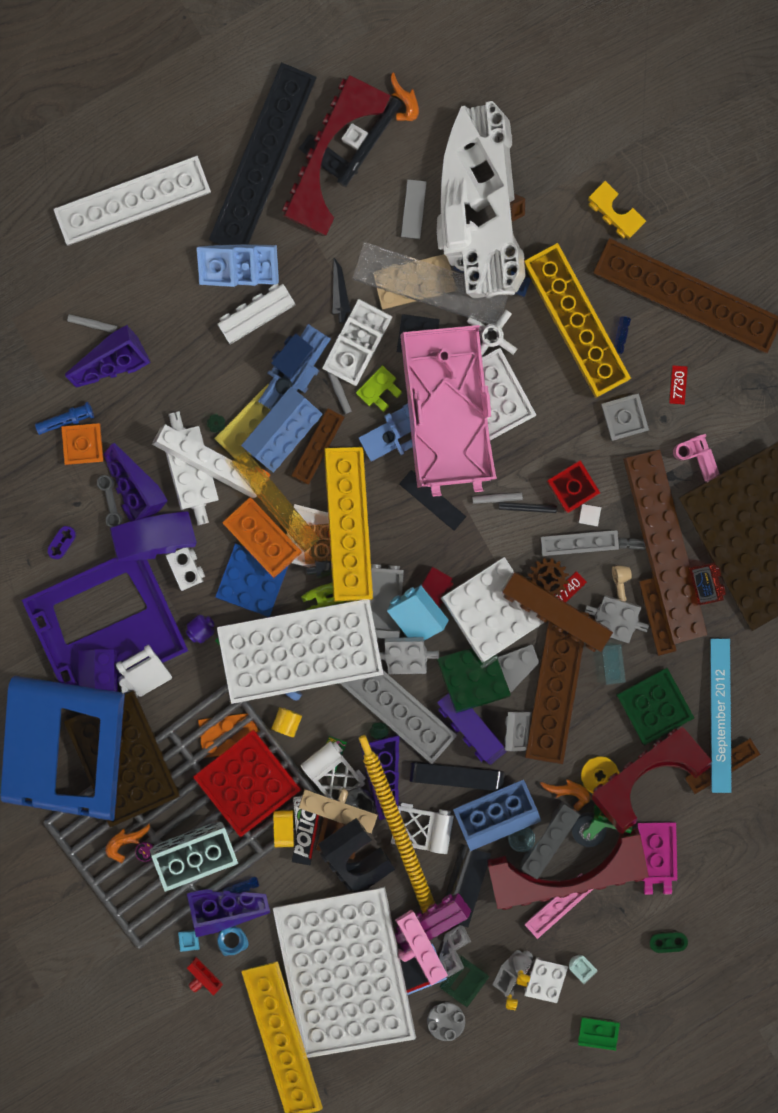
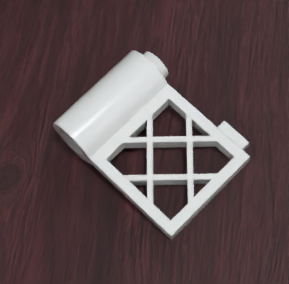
M330 741L300 766L323 794L333 799L331 796L332 789L340 790L344 788L350 791L354 788H361L365 785L364 780L366 778L359 769L355 771L341 755L343 750L337 742L332 743ZM343 762L346 766L345 773H335V767ZM323 776H331L330 785H321L318 780ZM334 776L344 777L343 786H333ZM347 777L356 778L358 783L353 787H347Z
M402 803L401 806H398L399 813L401 811L409 812L413 818L405 824V827L412 821H415L420 828V831L414 835H411L406 828L413 842V848L440 854L448 853L454 818L453 815H450L451 811L439 809L438 813L414 809L413 804ZM422 814L430 816L429 824L424 828L417 820ZM423 832L426 837V844H417L413 837ZM392 835V839H391V844H395V840L393 839V835Z

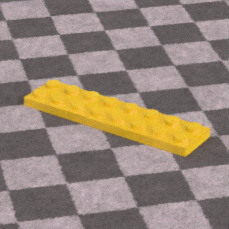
M363 447L325 448L324 457L334 602L372 600L373 590Z
M278 961L244 969L241 972L285 1113H312L322 1110L321 1100Z

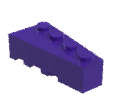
M395 735L370 741L369 745L371 750L379 757L378 759L398 806L399 736ZM360 744L361 753H362V757H363V756H364V751H363L362 746H361V744ZM365 767L371 795L374 800L375 813L378 815L377 819H386Z

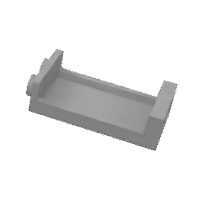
M371 564L373 599L370 600L377 638H399L400 627L387 610L390 606V601L394 597L402 596L404 570H400V566L389 565L388 569H381V565Z

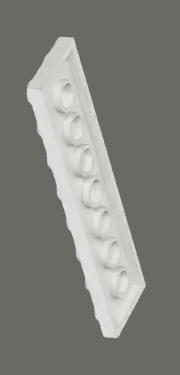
M195 156L55 208L54 212L65 242L69 246L211 193L199 158Z

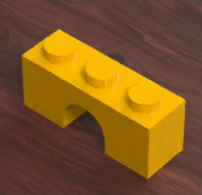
M604 181L588 198L590 202L588 205L595 212L599 211L604 215L602 219L608 225L613 224L617 228L616 232L623 239L626 237L629 240L645 224L646 220L634 208L626 214H617L612 208V202L619 194Z

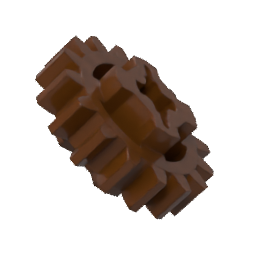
M543 558L542 564L536 561L537 567L530 568L533 574H528V576L532 577L530 581L535 584L536 580H540L543 584V589L553 595L561 596L560 590L566 591L563 585L569 584V581L565 580L569 573L563 572L566 569L565 566L559 567L560 561L555 564L553 558L549 562ZM547 566L545 572L542 574L537 573L540 568ZM554 567L560 572L561 577L555 575ZM550 573V577L557 579V581H550L549 584H546V580H543L540 576L544 577ZM560 584L557 589L550 591L551 586Z

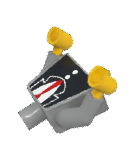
M516 950L501 966L493 983V986L507 997L506 1008L508 1010L516 1011L518 999H512L515 987L517 985L527 987V982H530V975L526 974L532 964L533 955L527 950H524L523 953Z

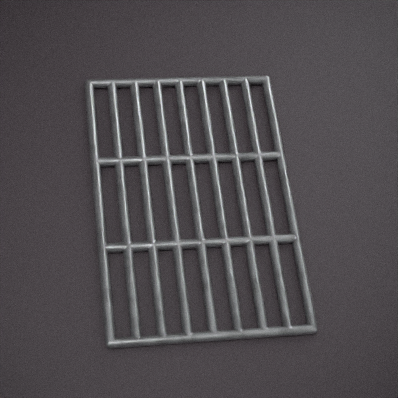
M227 683L155 737L158 744L167 737H170L176 745L163 755L166 762L179 752L187 760L171 773L175 780L191 767L196 773L201 771L203 768L198 762L210 754L208 753L216 746L218 748L226 740L242 730L245 725L254 721L260 729L257 732L261 739L264 736L271 744L269 749L272 753H278L283 760L281 762L283 767H288L293 773L294 781L300 783L305 790L316 792L248 701L230 704L184 740L180 739L175 731L229 691ZM240 706L245 709L248 715L244 720L239 721L230 731H226L214 740V743L207 749L204 748L196 755H192L187 748L188 745ZM194 779L179 791L181 797L158 806L145 817L142 814L135 816L134 818L137 820V823L126 830L125 834L137 832L147 826L148 823L198 787L199 784ZM89 786L77 796H90L94 793L92 786ZM206 794L157 832H154L150 826L149 831L146 833L149 838L143 842L155 844V846L162 843L160 838L210 802L211 799ZM294 801L280 811L294 810ZM219 810L215 811L190 831L212 824L223 816ZM56 811L44 820L45 827L136 948H143L190 912L188 903L142 939H139L133 930L185 891H199L195 884L204 877L179 886L128 924L122 915L162 885L160 878L118 909L111 902V899L154 868L153 859L105 894L99 884L136 857V847L125 855L123 863L117 861L96 878H93L87 869L106 856V846L84 863L81 862L76 854L111 828L107 821L71 848L65 838L92 817L82 815L61 832L57 830L53 823L66 813ZM273 816L253 832L248 831L244 834L245 838L232 847L236 854L250 843L256 853L208 888V890L213 892L219 891L275 849L274 840L263 848L256 840L257 837L274 825ZM296 823L294 824V834L296 833ZM231 825L225 828L227 835L235 831Z

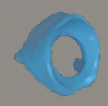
M236 926L222 930L217 938L219 949L224 956L236 955L248 948L249 945L245 933ZM233 932L238 935L239 943L236 947L229 948L224 944V937L227 933Z

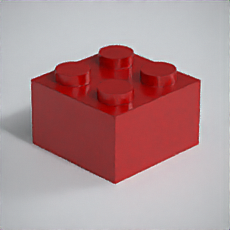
M581 460L546 481L566 514L600 494L599 489Z

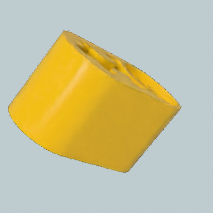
M293 810L274 811V847H294Z

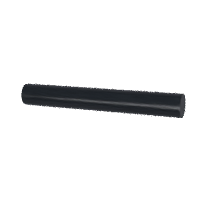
M499 502V510L557 512V506Z

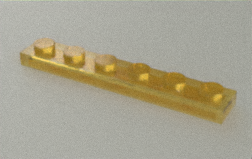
M246 450L230 463L304 552L320 540Z

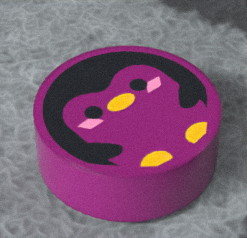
M149 842L140 843L135 850L136 857L143 862L151 860L150 849L154 846Z

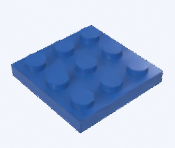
M235 543L216 598L270 617L288 566L273 578L244 546Z

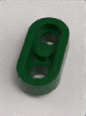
M682 932L655 933L650 937L649 945L656 953L681 952L687 948L688 939ZM680 938L681 943L675 944L674 940ZM658 939L662 940V944L660 946L655 945V942Z

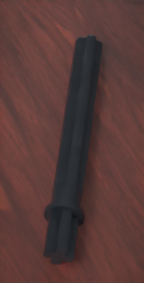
M392 98L348 164H345V169L337 180V183L341 186L347 187L354 175L358 174V169L401 107L402 103L398 99Z

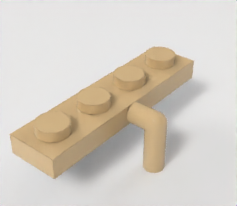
M344 788L339 790L338 801L304 789L298 807L343 824H348L357 818L369 833H372L378 816L345 804L348 791Z

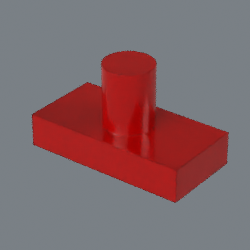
M197 957L187 967L195 976L188 984L193 992H197L204 986L214 996L222 987V982Z

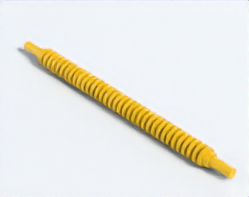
M362 735L359 737V741L364 751L363 762L367 768L368 775L374 786L402 862L409 875L408 877L414 888L422 913H425L426 909L434 904L435 901L418 862L412 842L392 795L393 793L378 759L379 757L371 750L366 735Z

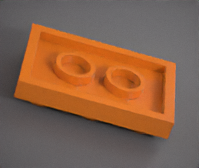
M248 713L227 716L218 724L205 731L200 736L202 749H207L211 746L214 740L226 731H230L239 721L244 720ZM212 718L198 720L199 728ZM254 721L249 722L242 730L226 740L218 748L216 746L208 752L210 754L204 758L220 756L253 729L258 732L257 725Z

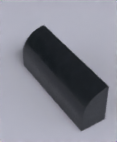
M461 843L445 897L449 894L454 896L458 893L463 898L464 902L471 909V913L468 919L457 925L468 928L488 867L487 860L490 859L491 852L479 848L470 851L468 845Z

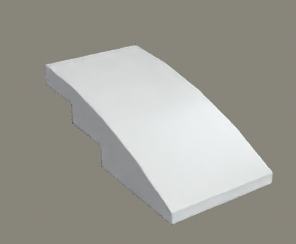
M358 299L322 369L357 386L393 316Z

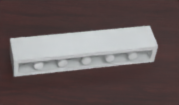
M167 425L160 427L152 445L251 498L259 496L266 479Z

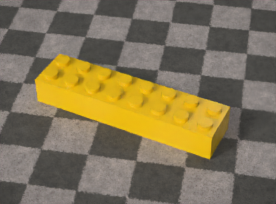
M556 243L525 260L524 266L527 273L532 279L594 397L597 398L631 379L559 244Z

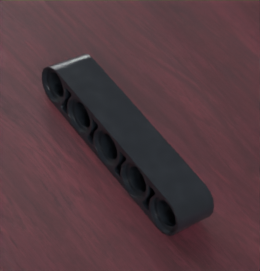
M411 762L409 781L498 791L503 789L505 772Z

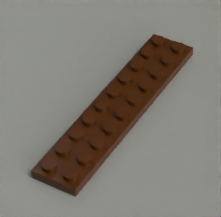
M610 238L593 272L596 276L765 354L768 353L778 332L777 315Z
M656 450L624 458L623 461L670 643L674 645L706 636L708 634L661 451Z

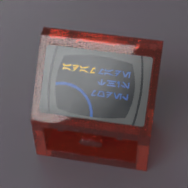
M709 562L688 568L691 573L698 605L724 600L723 596L726 595L724 585L719 582L718 577H721L718 565L716 566L715 563Z

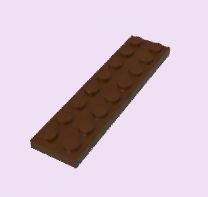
M548 620L525 758L563 764L584 642L582 640L579 642L569 637L570 633L565 630L563 632L558 631L552 627L554 623Z

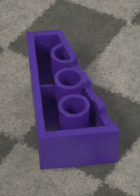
M449 693L437 702L440 705L438 710L445 718L447 716L450 717L453 721L450 725L456 732L461 731L464 734L462 739L469 747L473 745L477 750L474 754L481 762L485 760L489 765H492L507 752L473 708L455 713Z

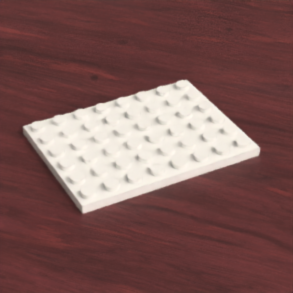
M385 887L273 908L295 1019L307 1058L416 1039Z

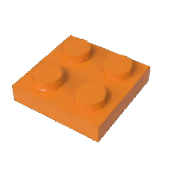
M100 423L61 427L65 465L104 462Z

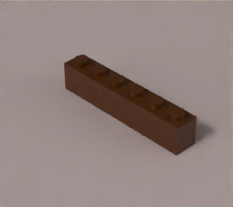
M515 571L512 572L502 588L505 599L512 603L515 600L521 604L520 607L525 611L530 612L532 610L537 613L536 617L544 622L549 620L554 623L552 627L560 632H563V630L570 633L569 637L577 642L582 640L587 643L585 647L593 652L596 650L602 652L613 634V631Z

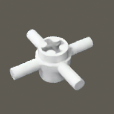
M505 310L496 324L485 326L473 316H470L467 320L472 326H480L482 355L488 347L500 345L512 355L517 351L516 347L503 339L502 327L512 315L509 311ZM495 330L498 337L496 340L492 339L490 341L487 332Z

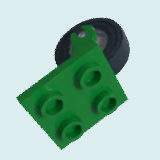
M595 804L593 812L580 814L572 827V835L580 845L593 847L604 840L606 827L616 828ZM630 827L625 832L631 833L632 827Z

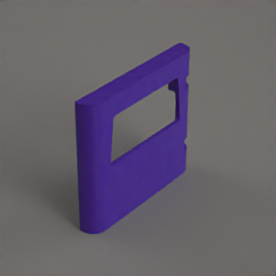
M117 557L22 600L59 683L79 686V651L114 649L117 650V663L119 661L122 663L141 652L148 644L162 663L189 651L147 559L118 562ZM123 573H128L146 603L147 609L69 645L66 644L54 605ZM40 616H43L47 625L43 628L39 627L36 620ZM149 656L130 666L127 670L148 659ZM117 668V683H119L118 678L123 675ZM65 670L68 671L71 678L66 683L60 673Z

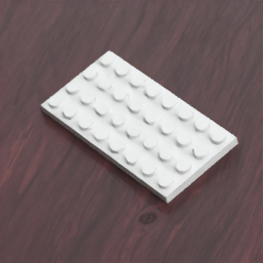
M369 599L217 627L231 704L383 675Z

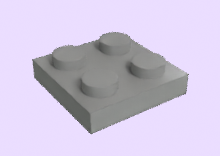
M639 393L601 404L611 441L649 431Z
M508 712L505 722L507 726L504 738L505 751L527 750L532 712Z

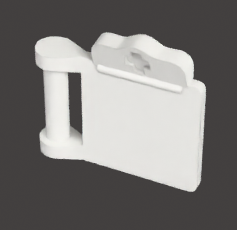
M149 644L144 647V650L121 663L119 661L116 663V667L123 675L118 678V682L122 692L125 694L135 691L141 697L172 679L171 674ZM149 656L148 659L127 670L130 666Z

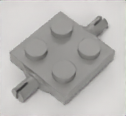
M604 595L598 609L586 606V613L594 615L596 621L613 631L610 638L629 643L636 629L648 631L649 625L638 622V615L641 610L639 605Z
M424 637L385 638V652H379L380 659L385 660L387 663L388 674H426L427 659H439V651H427L424 645Z

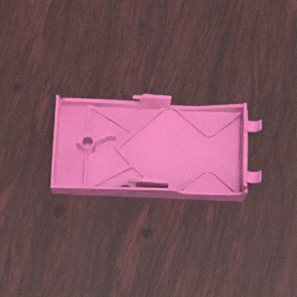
M479 325L403 332L400 335L417 488L431 487L433 497L442 496L440 492V486L473 482L474 492H482V481L497 479L489 438L487 418L491 417L488 386H485Z

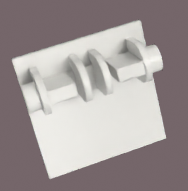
M536 957L533 960L532 971L529 972L531 974L530 982L524 988V996L557 1003L568 966L543 961L542 958Z

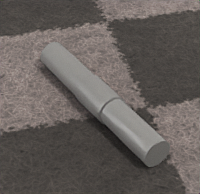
M71 314L68 315L67 319L71 323L111 333L117 331L118 328L115 325Z
M327 371L344 414L352 412L338 377Z
M521 492L472 496L473 504L523 500Z

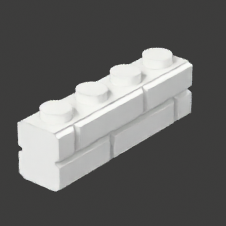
M277 283L268 289L270 292L263 296L261 293L255 296L251 304L246 305L244 303L236 308V313L231 316L228 313L219 319L221 322L218 323V326L230 345L295 306V302L284 284L279 285Z

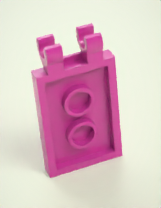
M637 823L649 875L648 878L642 880L644 881V894H653V884L663 883V894H672V881H677L676 823Z

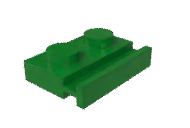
M581 1016L578 1045L616 1051L620 1022Z

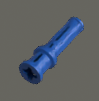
M85 402L83 406L75 409L73 407L70 408L69 412L35 423L38 434L41 435L70 423L78 424L79 421L89 417L92 419L94 418V413L90 403Z

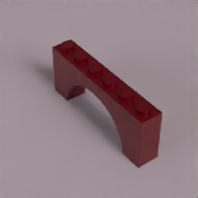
M681 727L679 730L676 728L667 735L668 738L664 741L662 739L657 741L653 745L652 750L649 752L646 750L641 753L637 761L634 763L632 761L623 767L621 773H614L609 777V782L605 785L600 784L593 790L592 800L620 834L636 824L637 816L631 806L630 794L634 784L642 775L655 768L671 766L689 772L696 779L711 767L712 760L684 727Z

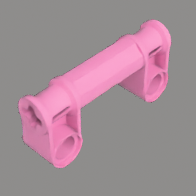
M706 434L676 445L673 449V455L680 461L696 456L704 481L706 482L719 475V471L712 450L708 447L705 438ZM681 446L687 449V455L685 457H682L679 454V448Z

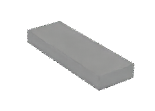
M407 180L402 238L420 240L426 181Z

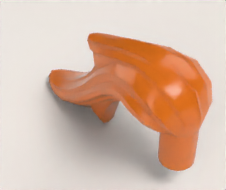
M393 72L391 74V82L395 93L392 96L400 98L406 105V113H397L396 119L397 121H413L419 115V106L414 90L412 89L410 93L405 91L398 83Z
M566 779L567 784L562 786L540 782L545 790L555 793L556 798L562 795L576 796L579 801L573 807L577 811L590 801L589 791L584 786Z
M150 824L130 834H125V829H122L106 845V855L123 863L125 856L119 854L118 850L129 843L140 844L138 840L149 831Z

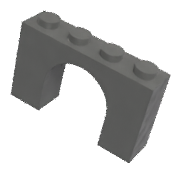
M561 800L551 814V822L540 840L532 849L529 848L519 862L520 868L535 879H538L579 818V812Z

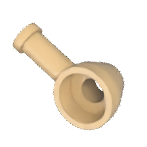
M613 566L612 576L617 588V599L626 601L624 583L631 579V570L626 566Z

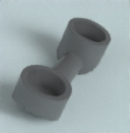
M102 475L97 480V486L99 489L105 490L110 512L106 517V524L112 528L121 525L123 518L117 512L112 491L114 480L108 475Z

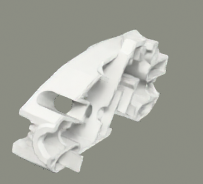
M493 101L486 102V105L471 107V109L461 106L444 154L441 179V214L437 217L438 249H444V255L447 256L451 266H456L459 270L464 271L466 293L474 299L481 297L489 299L496 295H514L525 278L524 253L513 235L510 202L515 200L510 148L512 146L511 126L507 116ZM498 137H499L500 139L503 138V140L498 143ZM475 143L473 147H471L468 150L466 149L465 146L467 144ZM487 160L494 172V176L486 182L478 183L471 168L477 167ZM465 204H470L471 208L476 212L491 205L496 217L479 227L472 221H470V224H466ZM515 250L514 255L510 256V253ZM516 267V274L511 276V269ZM479 273L478 280L474 281V274Z

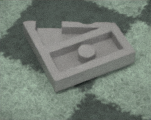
M532 644L497 657L510 692L539 663Z

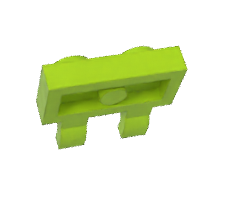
M382 365L356 394L369 407L375 403L384 412L389 406L380 396L388 389L398 398L402 391L393 384L397 379Z

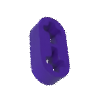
M64 526L58 531L48 547V554L51 558L61 559L65 556L76 538L75 529L70 526ZM70 530V535L72 536V538H67L64 542H62V539L65 536L64 534H62L63 531ZM61 543V554H56L54 556V551L52 550V548L58 547Z

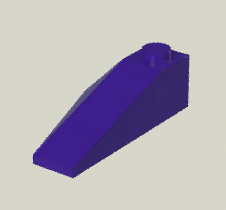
M126 325L104 339L66 372L65 376L77 388L98 382L100 378L108 376L114 378L117 377V374L126 371L128 374L135 372L151 362L137 335Z
M115 443L111 444L104 453V457L111 476L115 477L118 487L116 490L118 494L121 493L124 501L122 507L130 522L153 516L167 503L165 495L159 486Z
M208 889L187 893L196 937L214 934L270 913L266 894L247 892L239 894L230 893V891L213 892Z

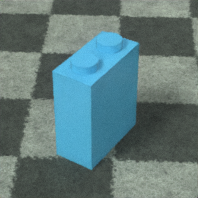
M421 585L415 589L413 587L408 589L401 597L399 595L394 597L390 601V606L387 610L408 638L424 637V640L443 631L449 621Z

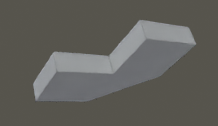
M458 925L444 935V944L439 954V960L448 975L446 977H450L464 968L456 950L470 943L471 940L464 926Z

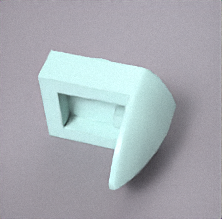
M583 955L573 956L570 960V971L583 984L598 972Z

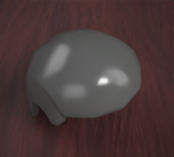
M354 788L348 791L345 804L368 812L373 811L375 807L374 800L367 789Z

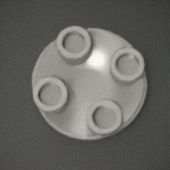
M449 1002L440 1003L429 1012L427 1026L435 1038L442 1041H453L464 1030L465 1016L457 1005Z

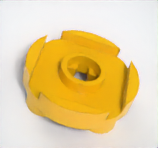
M597 756L589 759L584 764L581 770V780L584 787L589 792L594 793L593 790L598 785H605L609 782L610 776L614 773L619 774V770L611 759ZM599 770H602L603 774L606 775L601 781H598V778L595 776V773H599Z

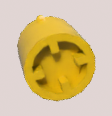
M279 707L271 729L281 734L295 737L302 715Z

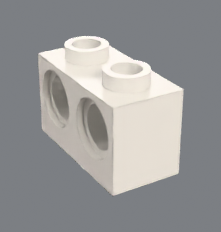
M182 548L175 553L166 555L181 591L204 582L203 577H205L201 566L197 567L195 563L197 556L194 549ZM182 553L188 557V561L184 565L178 562V556ZM189 571L194 572L196 575L193 582H188L185 578L186 573Z

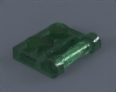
M461 956L460 960L464 968L466 966L470 969L456 990H453L451 986L463 969L448 977L439 987L465 1007H468L490 976L467 958Z

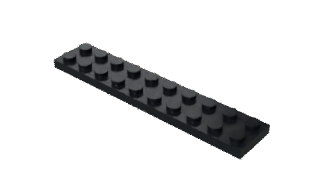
M281 62L209 241L218 245H249L316 82V76Z

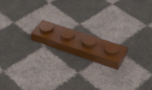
M329 408L327 409L292 474L293 477L308 485L310 484L325 455L324 449L329 448L345 418L344 416Z
M654 578L639 581L657 656L677 651L675 644L671 645Z
M751 738L731 749V772L761 755ZM711 767L696 779L691 774L685 777L694 794L711 785Z

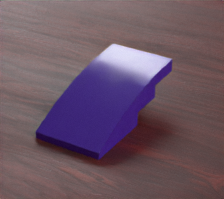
M188 511L147 517L110 528L118 562L155 559L157 554L175 553L177 548L195 547L197 543Z

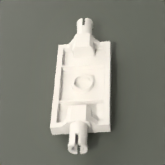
M180 411L168 414L173 429L204 445L199 426L186 429L183 427ZM165 452L180 509H194L197 526L209 523L205 506L207 503L219 500L213 477Z

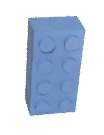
M290 387L241 446L274 473L301 439L305 437L311 427L319 420L322 413L295 389Z
M524 780L453 809L470 851L541 821Z

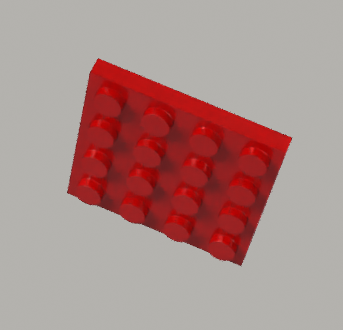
M254 729L193 776L240 837L301 790Z

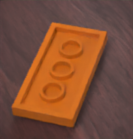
M251 497L222 522L273 578L302 553Z

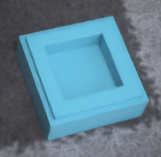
M194 930L178 932L180 952L200 949L199 937L195 936Z

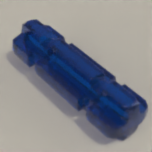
M625 316L620 318V326L618 327L616 344L614 345L618 354L624 353V344H626L628 326H630L631 318Z
M253 877L249 881L245 880L232 885L231 888H224L222 892L230 891V893L241 894L249 891L250 888L259 887L260 884L258 878Z

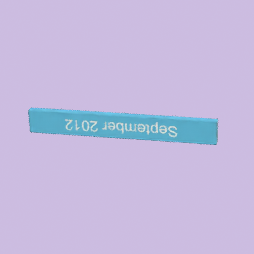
M710 639L711 792L731 793L730 639Z

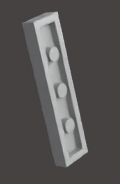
M618 531L541 537L542 556L618 550Z

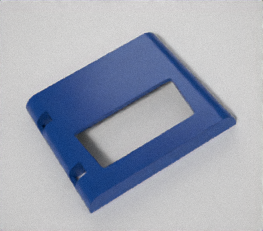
M13 676L8 686L1 801L113 821L115 819L125 693ZM62 708L100 718L94 797L61 795L55 792Z

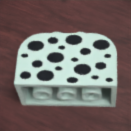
M223 822L203 826L166 840L150 849L165 892L238 864Z

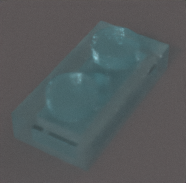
M621 644L605 646L602 654L606 685L626 683Z

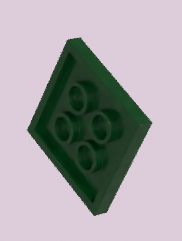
M470 648L437 659L455 713L511 696L497 655L482 663L474 649Z
M667 667L616 694L644 746L695 719Z

